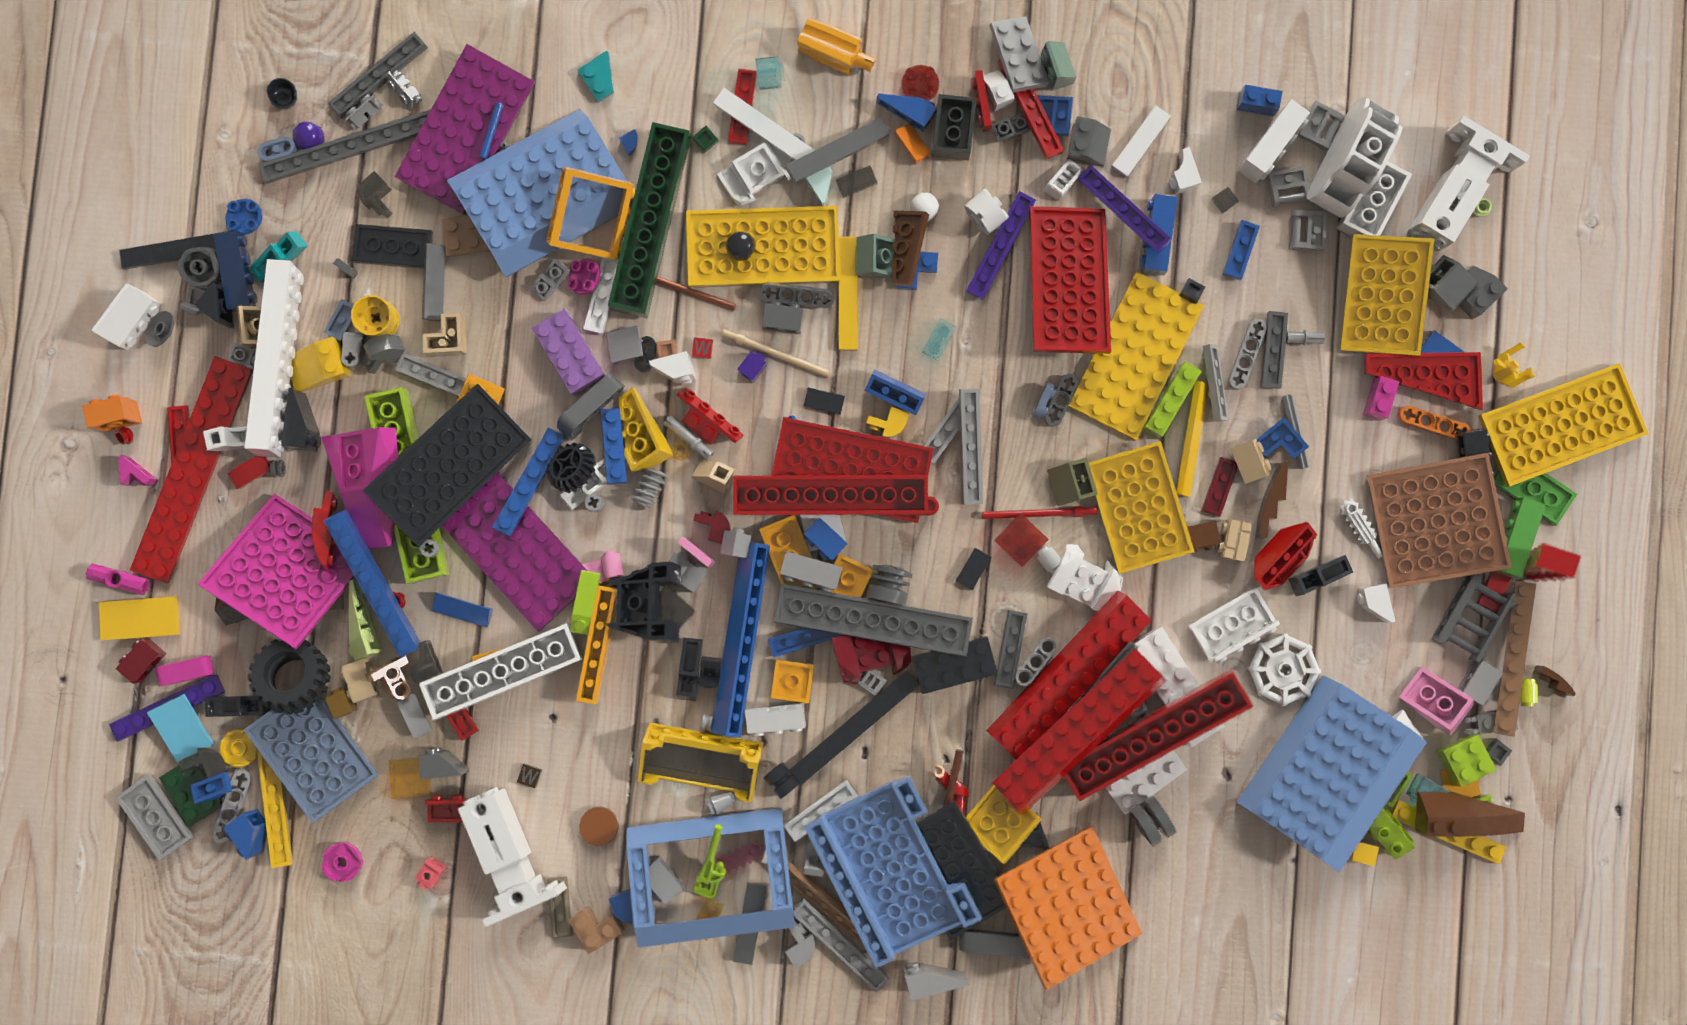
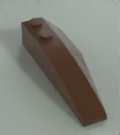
M1417 792L1415 831L1427 837L1494 836L1524 832L1525 813L1455 792Z

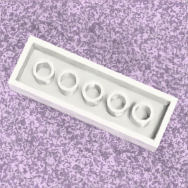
M1156 627L1133 641L1137 645L1138 651L1166 679V682L1154 692L1162 706L1199 687V684L1163 627ZM1224 724L1186 743V745L1190 747L1197 745L1224 728Z

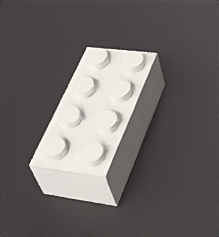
M1291 99L1237 171L1254 183L1259 179L1264 180L1273 170L1276 162L1284 155L1288 146L1296 139L1299 131L1307 124L1309 120L1306 118L1310 112Z
M1387 162L1375 185L1363 194L1359 203L1348 215L1341 218L1336 229L1351 237L1353 234L1380 236L1412 174Z

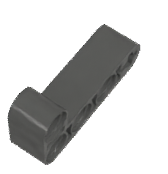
M612 373L607 374L559 417L557 428L570 441L574 440L582 432L583 426L619 395L625 385Z
M969 929L960 934V951L1030 958L1018 933Z

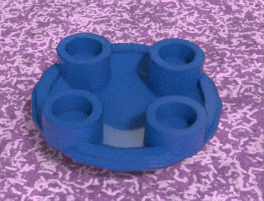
M244 198L228 203L225 219L229 230L242 232L243 235L251 234L257 230L263 216L260 206L255 201Z

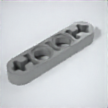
M1262 319L1253 320L1246 329L1228 378V385L1234 390L1243 388L1250 376L1267 329V325ZM1259 324L1261 330L1256 333L1255 337H1252L1255 332L1253 326ZM1249 340L1255 343L1253 351L1246 348V342ZM1241 358L1248 360L1249 366L1247 368H1242L1239 365ZM1239 372H1245L1246 374H1241L1239 378L1242 383L1235 385L1236 381L1233 378L1238 377Z
M244 768L236 769L231 775V786H237L238 779L236 776H240L241 773H244L246 779H242L240 782V787H243V789L232 787V792L237 791L240 793L238 800L231 801L228 798L231 792L224 795L212 829V837L217 843H224L229 840L226 835H222L221 838L218 837L216 832H220L222 829V824H219V822L229 824L235 820L242 806L251 779L249 772ZM231 810L234 812V815L231 819L226 820L222 818L223 812Z

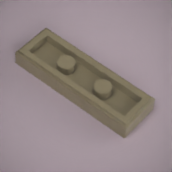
M568 877L548 878L547 884L556 880L558 883L564 881L567 887L558 896L549 899L553 938L573 936V928L568 921L571 918Z

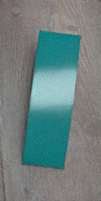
M298 231L286 232L276 244H270L249 268L257 280L262 283L265 281L267 259L292 262L308 245Z

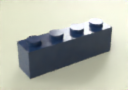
M239 231L213 234L227 310L237 311V306H256L257 295L253 292L252 284H254V277L249 269L251 260L246 252L247 239L245 235Z

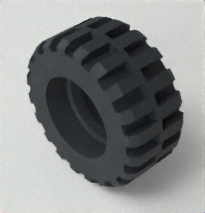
M274 639L270 641L271 645H264L261 648L262 652L260 654L256 653L253 657L255 662L250 663L249 669L252 673L248 674V681L251 682L249 687L254 693V697L269 709L280 714L283 712L286 715H292L293 711L299 714L304 712V708L311 709L314 707L313 703L315 701L319 702L322 699L321 694L323 692L326 693L328 690L326 683L330 682L331 676L328 672L331 670L330 665L327 664V658L307 640H304L297 650L282 640ZM302 660L305 665V673L301 682L290 690L278 691L275 687V677L279 669L290 661Z

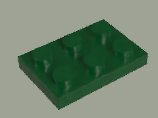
M195 756L159 777L188 827L193 826L220 809L221 799L194 804L191 785L208 779Z

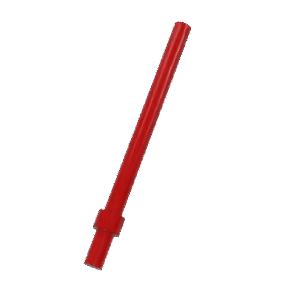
M1074 506L1073 508L986 511L982 512V519L1074 516L1076 518L1082 517V515H1097L1098 509L1097 507L1082 508V506Z

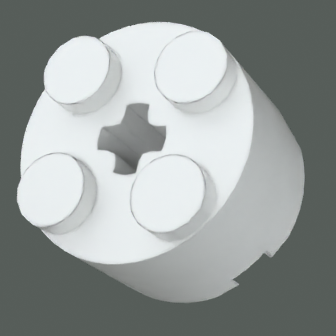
M985 188L964 206L972 221L975 220L978 224L977 227L986 235L993 232L1009 218L1008 214L1000 208L1002 205L1000 200L996 196L992 198Z

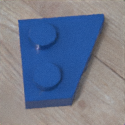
M1037 95L1056 135L1069 136L1073 97Z

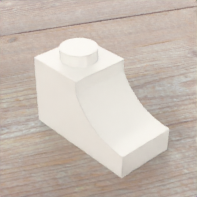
M1190 147L1182 149L1178 154L1179 168L1173 172L1169 179L1172 190H1175L1176 194L1198 188L1202 183Z

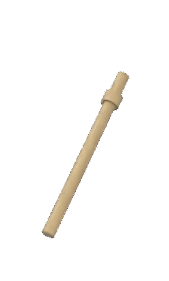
M726 329L723 330L722 336L735 341L738 345H746L828 378L829 370L746 338L744 334H736Z

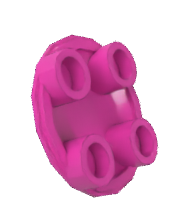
M589 258L573 261L567 284L568 288L579 295H586L592 292L600 280L601 270L599 265Z

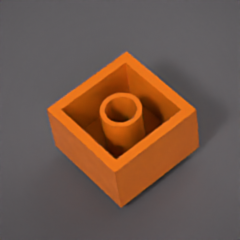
M119 394L110 395L106 400L95 399L89 401V404L82 405L86 427L89 429L109 432L117 430L121 426L129 427L142 423L138 401L131 400L129 397H121Z

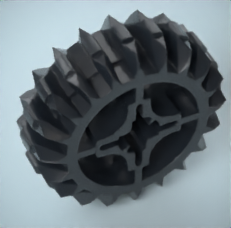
M574 442L571 445L566 444L565 448L560 447V451L555 452L556 455L550 458L551 463L547 464L549 467L546 471L548 474L547 479L551 485L560 492L567 493L571 491L576 492L578 488L582 489L584 484H588L587 481L589 478H593L591 474L596 471L594 467L597 465L595 462L596 458L591 450L583 444H576Z

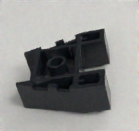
M671 561L655 562L641 570L637 569L625 577H619L608 582V585L617 588L616 623H607V627L661 644L679 643V623L658 619L660 586L681 585V565Z

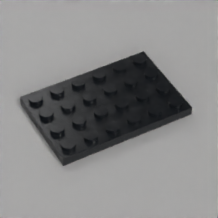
M955 800L916 822L947 885L964 883L982 917V920L965 928L961 924L945 931L950 940L1007 908L994 881V878L1002 874Z

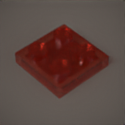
M1019 513L994 539L1021 567L1049 540L1022 513Z

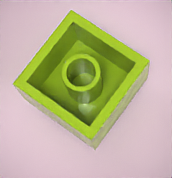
M1469 734L1435 750L1453 786L1463 787L1497 771L1478 734Z

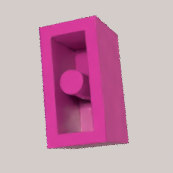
M1383 376L1373 379L1362 415L1379 421L1389 418L1399 381Z

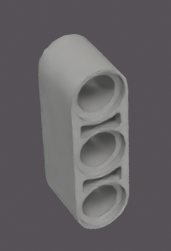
M1043 639L1017 671L1015 680L1018 685H1029L1048 662L1057 648L1056 642L1053 639ZM1044 642H1050L1053 645L1051 652H1045L1042 649ZM1032 657H1038L1041 660L1040 667H1032L1030 664ZM1021 672L1028 673L1029 681L1027 683L1019 681L1018 676Z

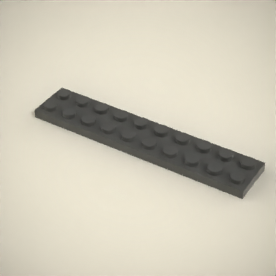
M781 584L774 619L775 623L962 657L967 656L973 621L971 617Z

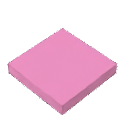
M682 537L678 541L681 546L707 567H713L715 561L687 538Z

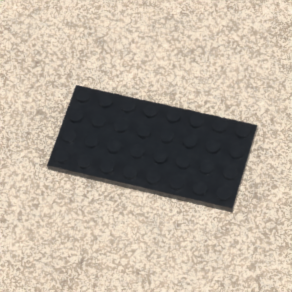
M477 383L371 481L362 492L420 547L532 439Z

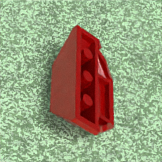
M1308 522L1280 529L1255 556L1254 579L1263 590L1266 591L1269 588L1283 585L1308 558L1314 539L1317 537V533Z

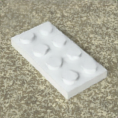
M1173 750L1105 787V789L1123 814L1126 815L1130 812L1131 808L1143 803L1144 800L1154 795L1188 769Z

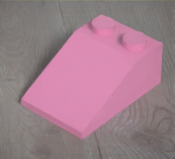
M1423 667L1419 669L1399 696L1403 702L1431 724L1450 736L1474 704L1473 698Z

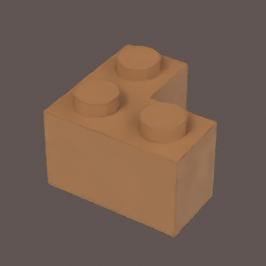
M589 906L574 914L568 920L587 954L618 937L625 930L620 919L615 918L614 913L598 922Z

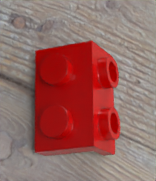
M431 795V798L425 800V804H428L427 823L463 822L458 808L463 807V802L467 801L468 798H462V795H450V798H443V795Z

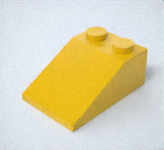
M330 337L295 352V357L292 359L291 364L293 376L290 377L294 389L305 392L351 377L348 366L344 365L341 361L342 346L339 340Z

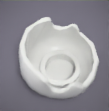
M928 192L916 195L909 205V211H926L929 214L928 222L936 216L939 209L937 198Z

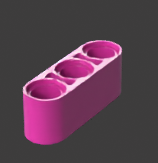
M211 655L155 667L158 687L215 674Z

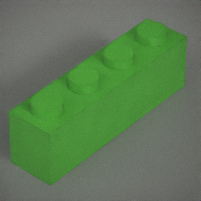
M1525 497L1516 498L1512 502L1510 518L1506 520L1504 525L1512 568L1495 572L1512 578L1523 577L1546 504Z

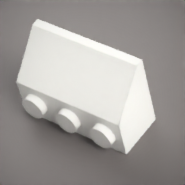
M126 283L92 331L113 344L128 350L136 343L138 335L147 328L150 319L158 313L161 303L144 291Z

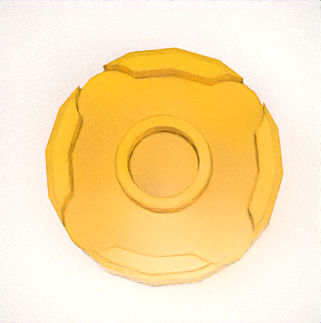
M234 729L228 732L223 740H221L219 752L223 761L230 766L245 767L257 759V752L259 750L244 732V729Z

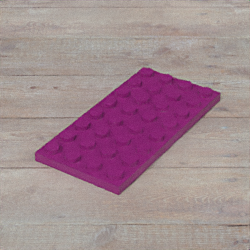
M466 44L394 177L464 215L466 211L447 180L486 160L479 157L496 102L502 103L504 106L487 159L498 153L501 143L510 131L535 85V81Z
M497 472L442 527L531 625L540 632L576 598L581 570H588L529 506L526 508L511 537L492 528L513 491V488Z

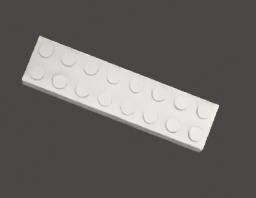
M564 624L419 683L433 720L443 718L582 661L583 658L573 632H570V625Z

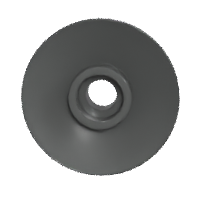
M162 311L158 313L149 323L146 331V341L150 346L158 347L171 336L174 317L170 312Z

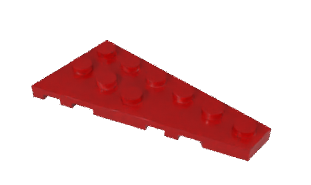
M1481 352L1421 353L1420 356L1390 353L1364 355V374L1376 378L1379 376L1399 381L1401 386L1478 410L1483 409Z

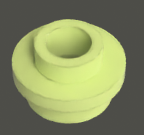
M1481 198L1473 213L1479 217L1488 215L1492 209L1490 200ZM1479 205L1483 206V211L1479 209Z

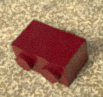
M151 639L137 640L132 645V650L119 660L120 664L115 668L132 684L142 683L167 654Z

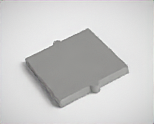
M638 325L607 333L609 344L607 349L610 351L612 364L643 356L641 344L643 340L640 338Z

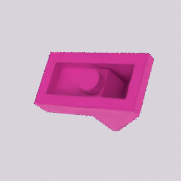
M120 455L118 457L121 485L130 486L134 480L143 486H154L157 483L158 479L130 456Z

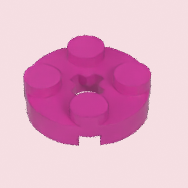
M349 842L336 843L330 846L323 854L322 870L326 877L332 881L347 882L358 875L364 860L361 852L355 845ZM339 857L346 859V866L338 865L340 862Z

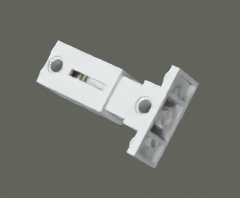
M1466 116L1461 117L1451 125L1445 133L1450 136L1451 140L1461 143L1454 155L1458 159L1451 169L1442 174L1408 229L1412 237L1433 238V250L1441 251L1455 242L1490 184L1486 180L1492 171L1499 167L1500 170L1511 173L1526 163L1530 157L1527 153Z
M497 787L464 801V806L458 808L485 875L491 873L499 893L495 896L498 906L487 912L488 916L483 919L485 927L556 897L567 888L564 881L558 883L557 880L545 886L541 874L535 876L527 856L531 853V850L505 788L498 790Z

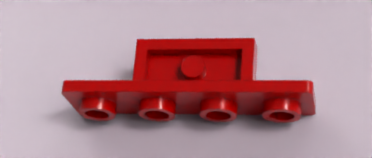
M684 388L677 393V397L691 407L682 419V422L708 444H713L720 433H723L734 443L744 436L736 426L726 421L723 415L715 412L707 402L698 398L692 390Z

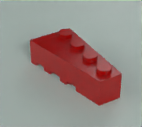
M1542 543L1535 547L1534 550H1531L1523 575L1527 576V580L1533 582H1547L1548 580L1556 582V580L1574 579L1581 555Z

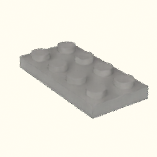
M1027 17L991 22L990 29L1012 92L1046 87L1049 81Z
M151 774L146 775L115 797L158 861L163 860L194 838Z

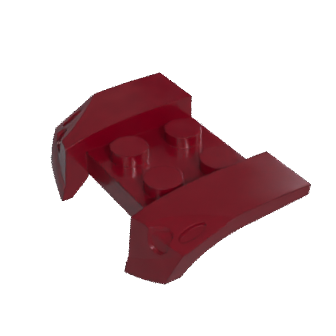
M848 635L831 638L844 684L858 685V682L861 680L860 673L892 666V674L894 676L906 669L911 663V648L907 646Z

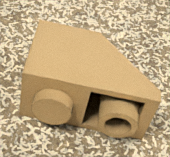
M700 461L691 478L726 494L733 482L734 469L718 461Z

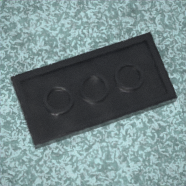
M356 224L352 261L354 263L424 268L425 244H432L433 231Z

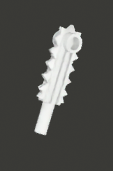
M1353 498L1349 501L1343 500V505L1339 506L1342 509L1341 514L1346 515L1345 521H1350L1349 527L1355 528L1353 534L1359 535L1357 540H1361V544H1368L1378 559L1383 557L1382 550L1375 541L1378 534L1375 532L1376 528H1370L1371 522H1366L1367 516L1362 515L1363 509H1358L1359 503L1354 502Z

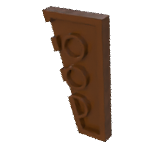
M893 210V217L895 218V225H893L895 243H893L892 283L896 286L912 287L929 214L926 211Z

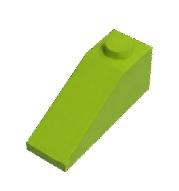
M581 570L570 632L589 634L601 573Z

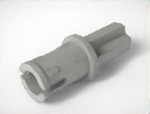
M1304 330L1303 332L1287 331L1286 343H1302L1306 345L1307 343L1323 344L1325 342L1323 332H1307V330Z

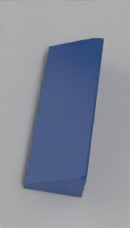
M435 592L432 611L488 627L493 609Z

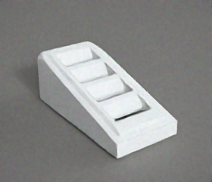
M1068 159L1049 181L1045 192L1055 200L1060 201L1084 170ZM1069 168L1071 171L1075 173V175H1073L1066 169Z

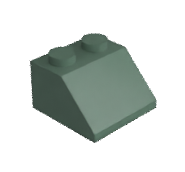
M874 233L857 237L856 275L868 278H892L893 243H895V239Z

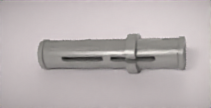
M671 415L666 419L668 420L667 422L664 421V426L690 446L689 449L691 451H696L705 461H708L711 458L710 455L714 454V451L702 443L701 438H696Z

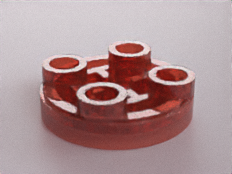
M915 65L906 69L902 78V92L908 97H918L931 101L939 89V78L934 68L925 65Z

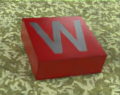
M694 337L692 357L711 359L713 339Z

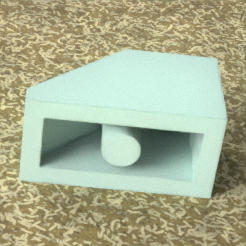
M830 166L804 179L821 206H826L831 186V174L833 172Z

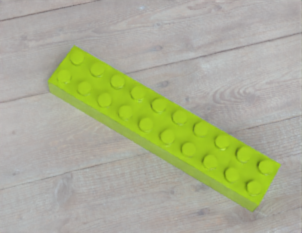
M399 387L364 396L371 429L378 427L396 428L398 456L401 455L419 438L409 391ZM394 523V532L407 584L450 575L440 528L428 538L439 544V552L434 557H426L421 554L420 547ZM427 544L428 548L425 547V550L432 553L434 545Z

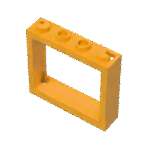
M562 166L546 242L551 246L616 260L622 248L620 244L621 238L624 237L626 232L625 221L630 215L631 209L629 204L635 194L634 185L627 181ZM573 176L624 188L609 251L559 240Z

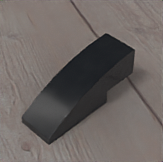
M1343 555L1295 575L1288 580L1295 596H1300L1353 573L1347 556Z
M685 637L683 639L676 691L677 699L696 701L703 639Z
M254 695L205 698V717L265 715L271 710L258 701Z

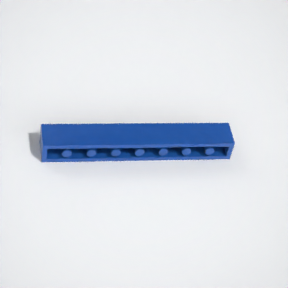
M341 511L324 520L325 525L399 657L401 658L418 649L422 645L348 511Z

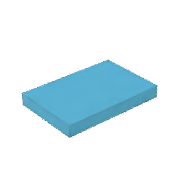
M185 694L147 712L176 762L214 744Z

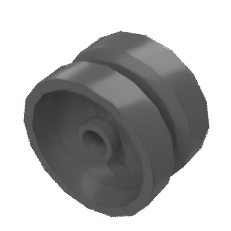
M1153 795L1144 800L1147 812L1139 805L1129 810L1137 828L1152 847L1162 842L1159 831L1167 838L1177 833L1169 816Z

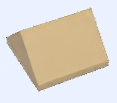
M237 306L241 344L251 349L257 348L261 307Z

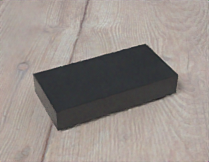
M808 387L803 406L841 415L845 396Z
M974 548L956 581L973 590L992 557Z

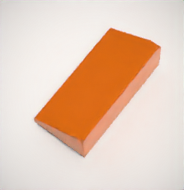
M910 123L895 130V136L915 165L931 155V152Z

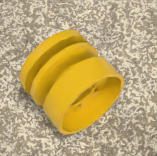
M367 295L355 302L351 310V320L354 327L369 337L373 338L384 334L394 335L399 328L400 315L393 304L376 295Z

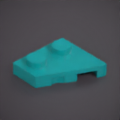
M605 51L577 69L598 103L614 93L608 51Z

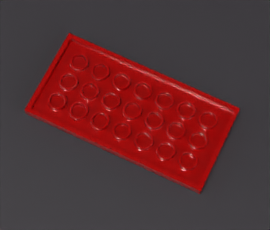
M1030 206L1033 352L1110 354L1111 331L1105 209Z
M783 417L772 475L929 474L934 448ZM876 514L918 523L920 514Z

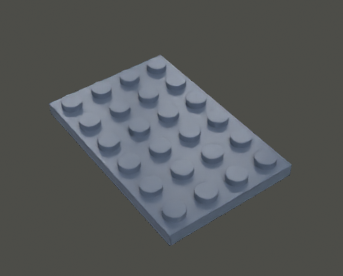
M323 698L319 702L315 701L313 703L314 707L311 709L304 708V712L299 714L293 711L292 715H286L283 712L280 714L270 710L244 729V732L312 824L380 775L339 719L333 718L329 706Z

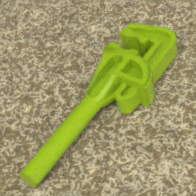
M716 824L714 827L707 858L697 873L693 889L694 893L706 898L716 896L719 882L725 877L726 869L723 868V862L719 861L715 864L714 861L723 828L720 824Z

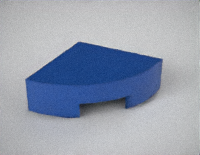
M635 129L619 138L629 156L635 151L638 144V134Z

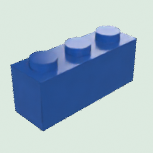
M875 369L864 390L914 415H917L926 395Z

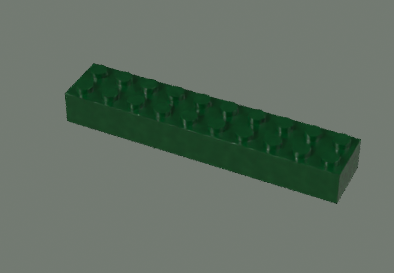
M652 122L608 301V307L612 311L648 319L691 142L690 130Z

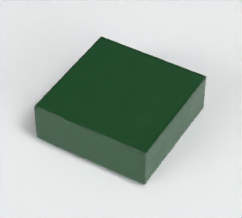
M707 126L692 137L693 141L704 153L719 142L718 138Z

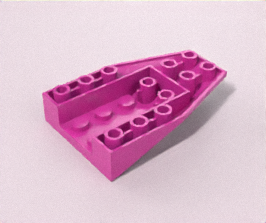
M378 427L322 436L321 438L345 510L350 514L367 547L370 549L391 546L394 522L362 490L398 457L396 428Z

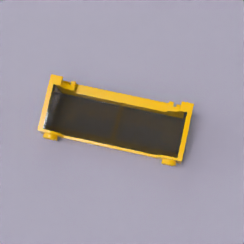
M650 722L642 741L637 782L652 785L658 779L732 791L735 792L734 796L739 801L752 802L763 742Z

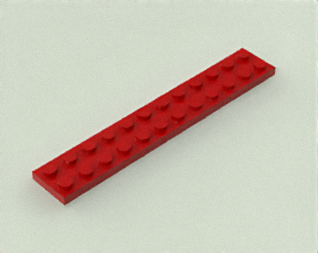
M214 356L130 571L164 583H170L221 454V451L207 450L203 431L217 427L231 428L253 373L252 369Z

